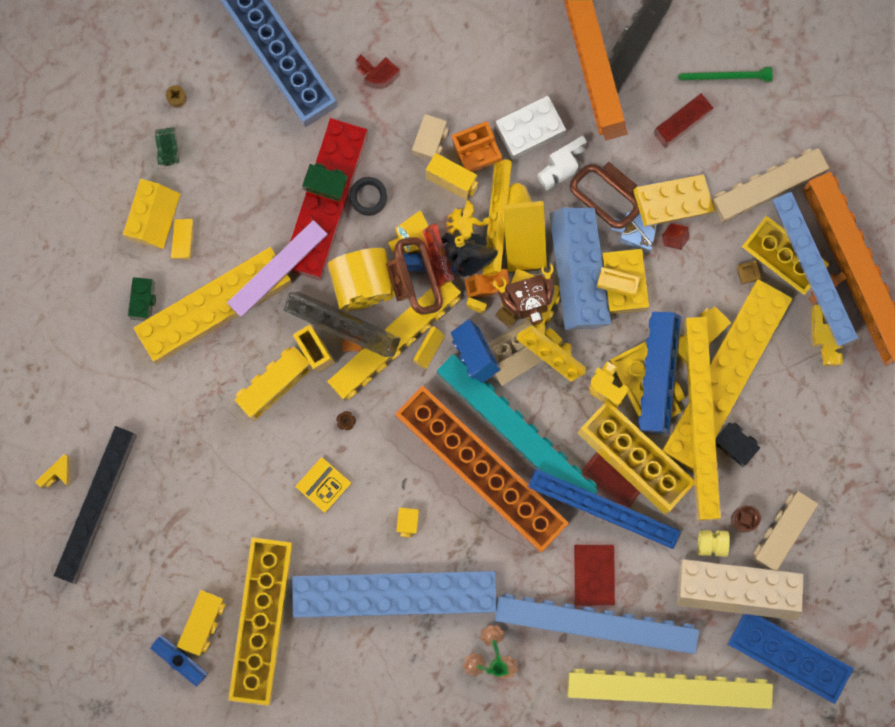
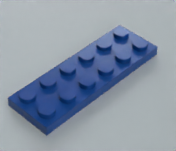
M743 614L727 643L730 647L833 704H836L854 670L851 666L757 615Z

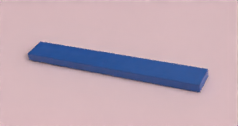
M535 469L528 488L671 549H674L681 532L676 528L538 469Z

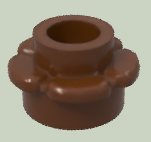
M344 411L336 418L337 426L341 430L349 431L356 423V418L352 416L351 412Z

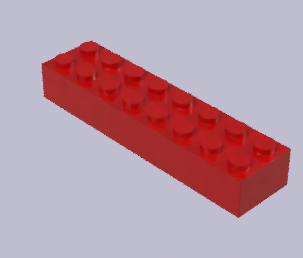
M333 118L329 119L316 163L326 166V169L331 171L337 169L345 172V175L348 176V183L341 202L306 191L290 242L313 220L328 236L290 272L322 281L366 144L368 129Z

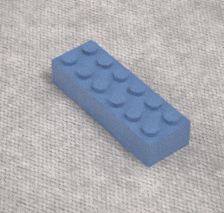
M561 208L550 213L565 330L598 329L610 325L611 319L607 291L596 288L603 263L595 208Z

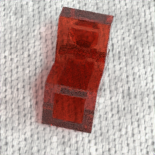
M362 55L356 59V69L363 76L367 75L364 78V83L368 87L374 89L386 88L400 76V70L387 57L376 67Z

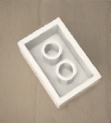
M549 96L497 120L495 123V128L512 161L565 136L566 132Z

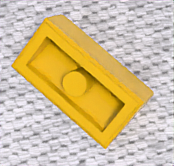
M193 219L174 220L171 259L191 260L194 231Z
M431 327L413 359L415 364L424 369L428 368L445 338V335L436 327Z

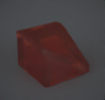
M670 223L662 234L665 247L682 250L690 238L687 226Z

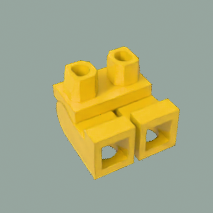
M607 361L602 369L599 367L596 369L589 385V392L602 403L608 400L613 406L618 408L626 397L629 388L622 385L619 389L612 384L615 379L613 375L617 367Z

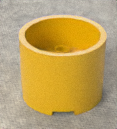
M369 248L339 256L328 263L340 311L344 310V308L346 312L366 309L381 303L382 299H384V302H388L396 298L386 267V263L389 261L384 248Z

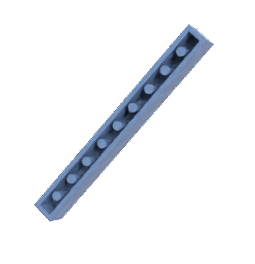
M503 594V597H498L495 621L696 654L699 630L694 629L692 624L682 623V627L674 626V622L662 620L661 624L655 623V618L642 617V620L634 619L635 615L623 613L622 617L614 616L615 612L603 610L602 614L595 613V609L589 607L577 610L574 609L575 605L563 603L562 607L554 606L555 602L543 600V603L540 604L534 603V598L523 597L522 601L516 600L515 595Z

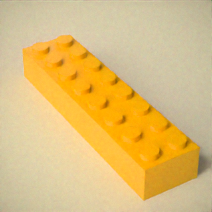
M267 248L133 327L152 361L157 365L238 317L239 315L227 302L276 256L272 248ZM286 275L256 305L292 285L289 276Z
M251 538L228 699L230 701L271 705L293 543Z

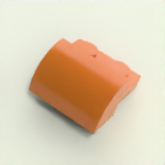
M488 121L451 135L459 161H461L463 168L471 172L503 160Z

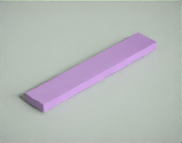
M313 220L227 304L242 318L327 237V233Z

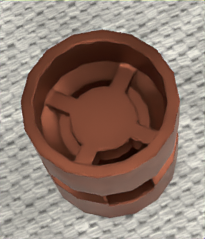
M749 505L736 509L731 516L733 528L740 533L755 530L761 521L759 511Z

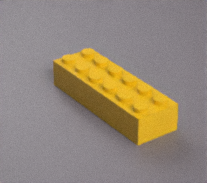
M608 400L577 432L582 439L664 515L671 511L695 484V481Z

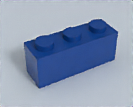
M470 319L450 332L454 339L452 343L460 351L461 355L459 357L467 365L468 369L466 371L473 380L477 379L483 383L501 370L479 326Z

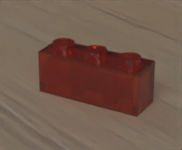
M700 93L656 127L653 134L666 149L709 116L714 107Z

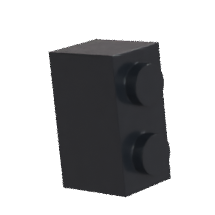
M729 422L715 438V445L743 468L760 449L758 446L759 442L750 435L747 437L738 424Z

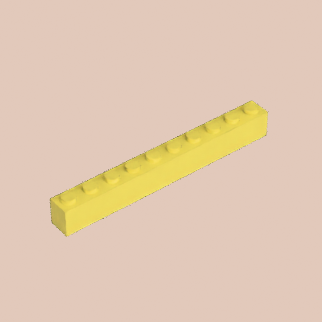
M573 669V673L568 672L567 697L772 709L773 684H767L765 679H755V683H747V678H735V682H728L727 677H715L714 681L706 680L707 676H694L693 680L686 679V675L674 674V678H666V674L654 673V677H646V673L634 672V676H625L626 672L613 671V675H605V670H593V674L585 673V669Z

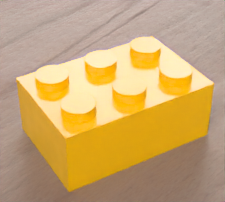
M642 249L602 253L604 268L641 277L635 298L606 290L610 315L647 311L649 301Z

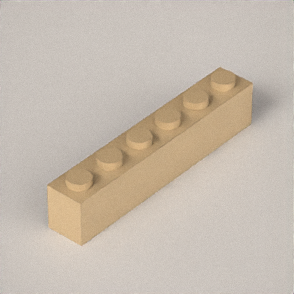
M810 148L802 152V156L797 159L791 157L784 161V165L780 167L775 165L766 170L767 173L762 176L760 173L752 176L748 183L743 184V182H740L732 187L733 190L727 193L724 190L716 194L712 203L722 224L825 174L830 168L820 149L812 150Z

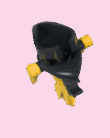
M469 200L466 201L463 216H461V208L459 210L455 208L454 212L448 215V219L452 218L451 220L454 222H446L447 228H453L447 230L450 234L445 233L444 236L440 237L441 244H444L445 249L442 258L444 265L454 267V272L458 277H467L486 268L498 255V250L486 247L487 242L484 240V237L479 236V234H472L474 232L472 229L473 225L483 227L490 224L491 220L490 218H485L481 222L476 218H472L475 211L474 205ZM455 230H459L461 236L455 237L452 234H454Z

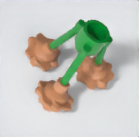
M490 624L486 629L481 630L482 635L480 639L485 642L486 646H493L496 657L490 661L487 668L484 666L486 662L482 660L483 655H477L472 652L470 656H465V662L462 667L466 669L465 674L477 677L478 673L482 674L485 671L487 674L492 673L494 676L501 677L502 679L507 677L513 678L514 673L518 671L516 666L517 660L511 659L510 655L505 657L500 655L497 644L503 641L504 631L500 629L499 625L493 626Z

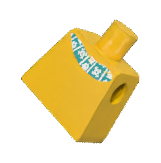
M421 210L397 226L395 233L398 238L388 242L392 253L395 252V244L399 240L409 237L421 239L426 244L428 250L437 248V242ZM416 245L403 247L406 254L420 253Z

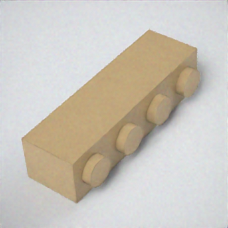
M799 491L788 495L784 502L787 504L783 511L779 510L774 518L776 523L772 528L769 527L763 536L766 539L763 544L759 543L753 551L755 555L753 560L768 570H778L818 503Z

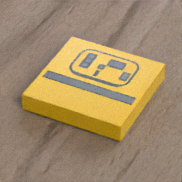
M321 457L295 487L326 513L352 483Z

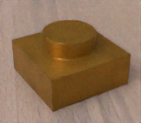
M756 260L736 266L741 285L755 282L757 279L761 280Z
M500 308L495 314V317L510 329L516 322V319H514L515 315L507 309L503 310Z

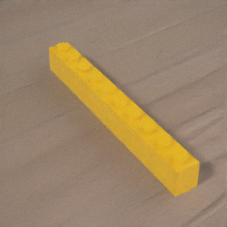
M707 317L686 318L684 320L697 521L719 520L721 516Z

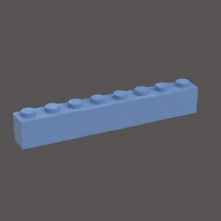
M792 192L773 199V206L837 346L857 339L855 330Z

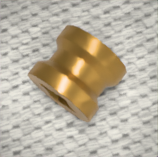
M172 85L166 90V99L172 107L180 108L184 106L187 96L182 87Z

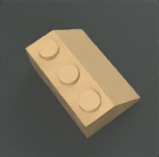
M528 319L488 343L501 369L493 375L501 386L543 361L517 340V334L532 325Z

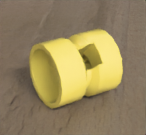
M699 530L698 555L711 556L714 553L715 556L728 557L729 531L717 530L713 533L711 530Z

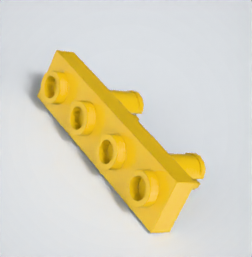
M543 322L538 325H531L517 334V340L570 382L586 374V367L572 357V345L563 343L559 347L545 336L546 326Z

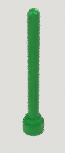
M763 67L759 71L680 73L678 79L681 81L759 79L765 83L772 82V67Z

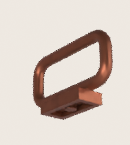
M609 161L603 166L604 170L595 164L585 165L570 181L569 187L572 194L588 208H595V213L615 229L627 227L640 213L633 191L637 184ZM594 172L633 204V210L622 221L613 219L578 189V183L586 174Z
M417 237L399 240L394 248L396 259L386 263L397 302L409 299L412 309L420 315L439 311L442 307L443 299L426 244ZM416 245L419 248L434 295V305L426 307L419 305L402 252L404 246Z

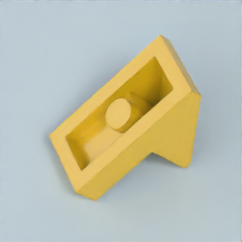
M63 454L35 481L40 488L52 487L57 481L55 479L57 476L67 486H70V457Z

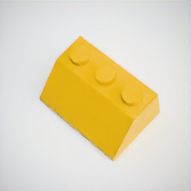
M140 178L123 232L124 237L128 240L164 250L181 193L161 184Z

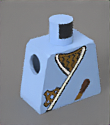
M640 213L625 228L615 229L611 227L612 231L621 232V243L635 249H642L645 253H650L656 225L644 227Z

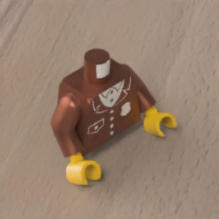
M550 264L551 270L549 272H545L543 270L544 266H541V271L545 275L544 278L542 275H538L506 285V280L500 277L502 285L499 287L494 280L493 286L499 289L498 294L503 306L511 313L518 315L520 319L529 317L532 325L542 323L541 313L547 311V306L551 304L555 292L553 276H551L553 266Z

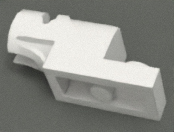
M584 136L579 137L549 156L551 166L549 164L537 174V178L545 191L554 187V179L561 183L575 174L579 165L573 154L577 156L585 150L584 147H586L587 141Z

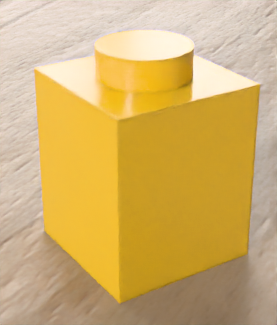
M399 507L396 532L400 533V537L412 538V534L417 535L418 509Z

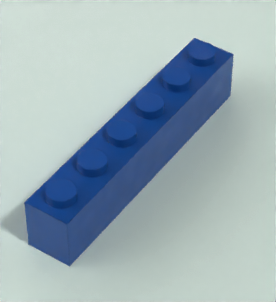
M652 312L648 323L650 334L646 342L648 354L644 362L646 374L642 381L644 393L640 401L642 413L638 424L640 430L646 433L670 434L681 316L675 312Z

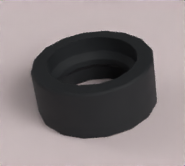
M363 177L353 184L350 191V200L355 211L361 215L372 216L383 210L387 202V193L381 181L373 177ZM366 185L374 186L380 192V200L377 205L369 208L363 207L357 200L358 191Z

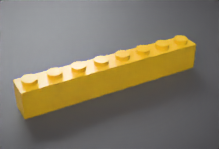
M446 276L438 281L443 299V304L439 311L420 315L410 306L327 381L329 386L343 401L346 399L351 400L358 393L356 390L360 386H367L373 380L371 377L376 372L380 374L387 367L386 363L390 359L394 361L402 354L401 349L405 346L410 347L417 340L415 337L420 332L424 334L431 328V322L435 319L437 321L446 314L445 310L449 306L453 308L459 303L461 292ZM431 288L417 300L420 306L426 307L435 304Z

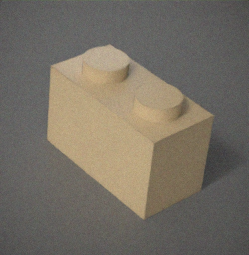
M425 114L412 148V155L431 161L435 153L441 155L443 146H440L442 139L446 140L449 128H446L447 121Z

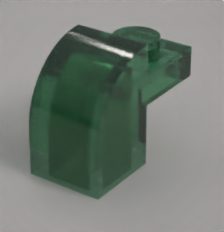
M175 127L156 129L155 140L158 165L171 166L175 163H180Z

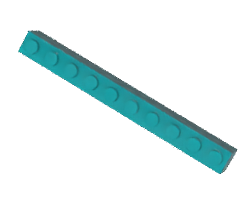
M452 354L439 367L436 373L538 470L594 494L598 492L595 489L597 485L590 478L586 480L581 475L583 472L575 464L571 466L567 462L568 457L563 452L559 451L557 453L552 448L554 444L548 438H542L538 435L539 430L532 423L528 425L523 420L525 417L517 409L513 411L509 407L510 403L503 396L499 398L494 393L496 389L487 382L485 384L477 379L473 380L466 371L468 367L461 361L459 355L456 357Z

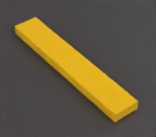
M508 159L494 164L489 209L491 222L488 224L486 247L498 250V255L483 269V274L487 276L501 272L505 234L503 205L508 204L512 161Z

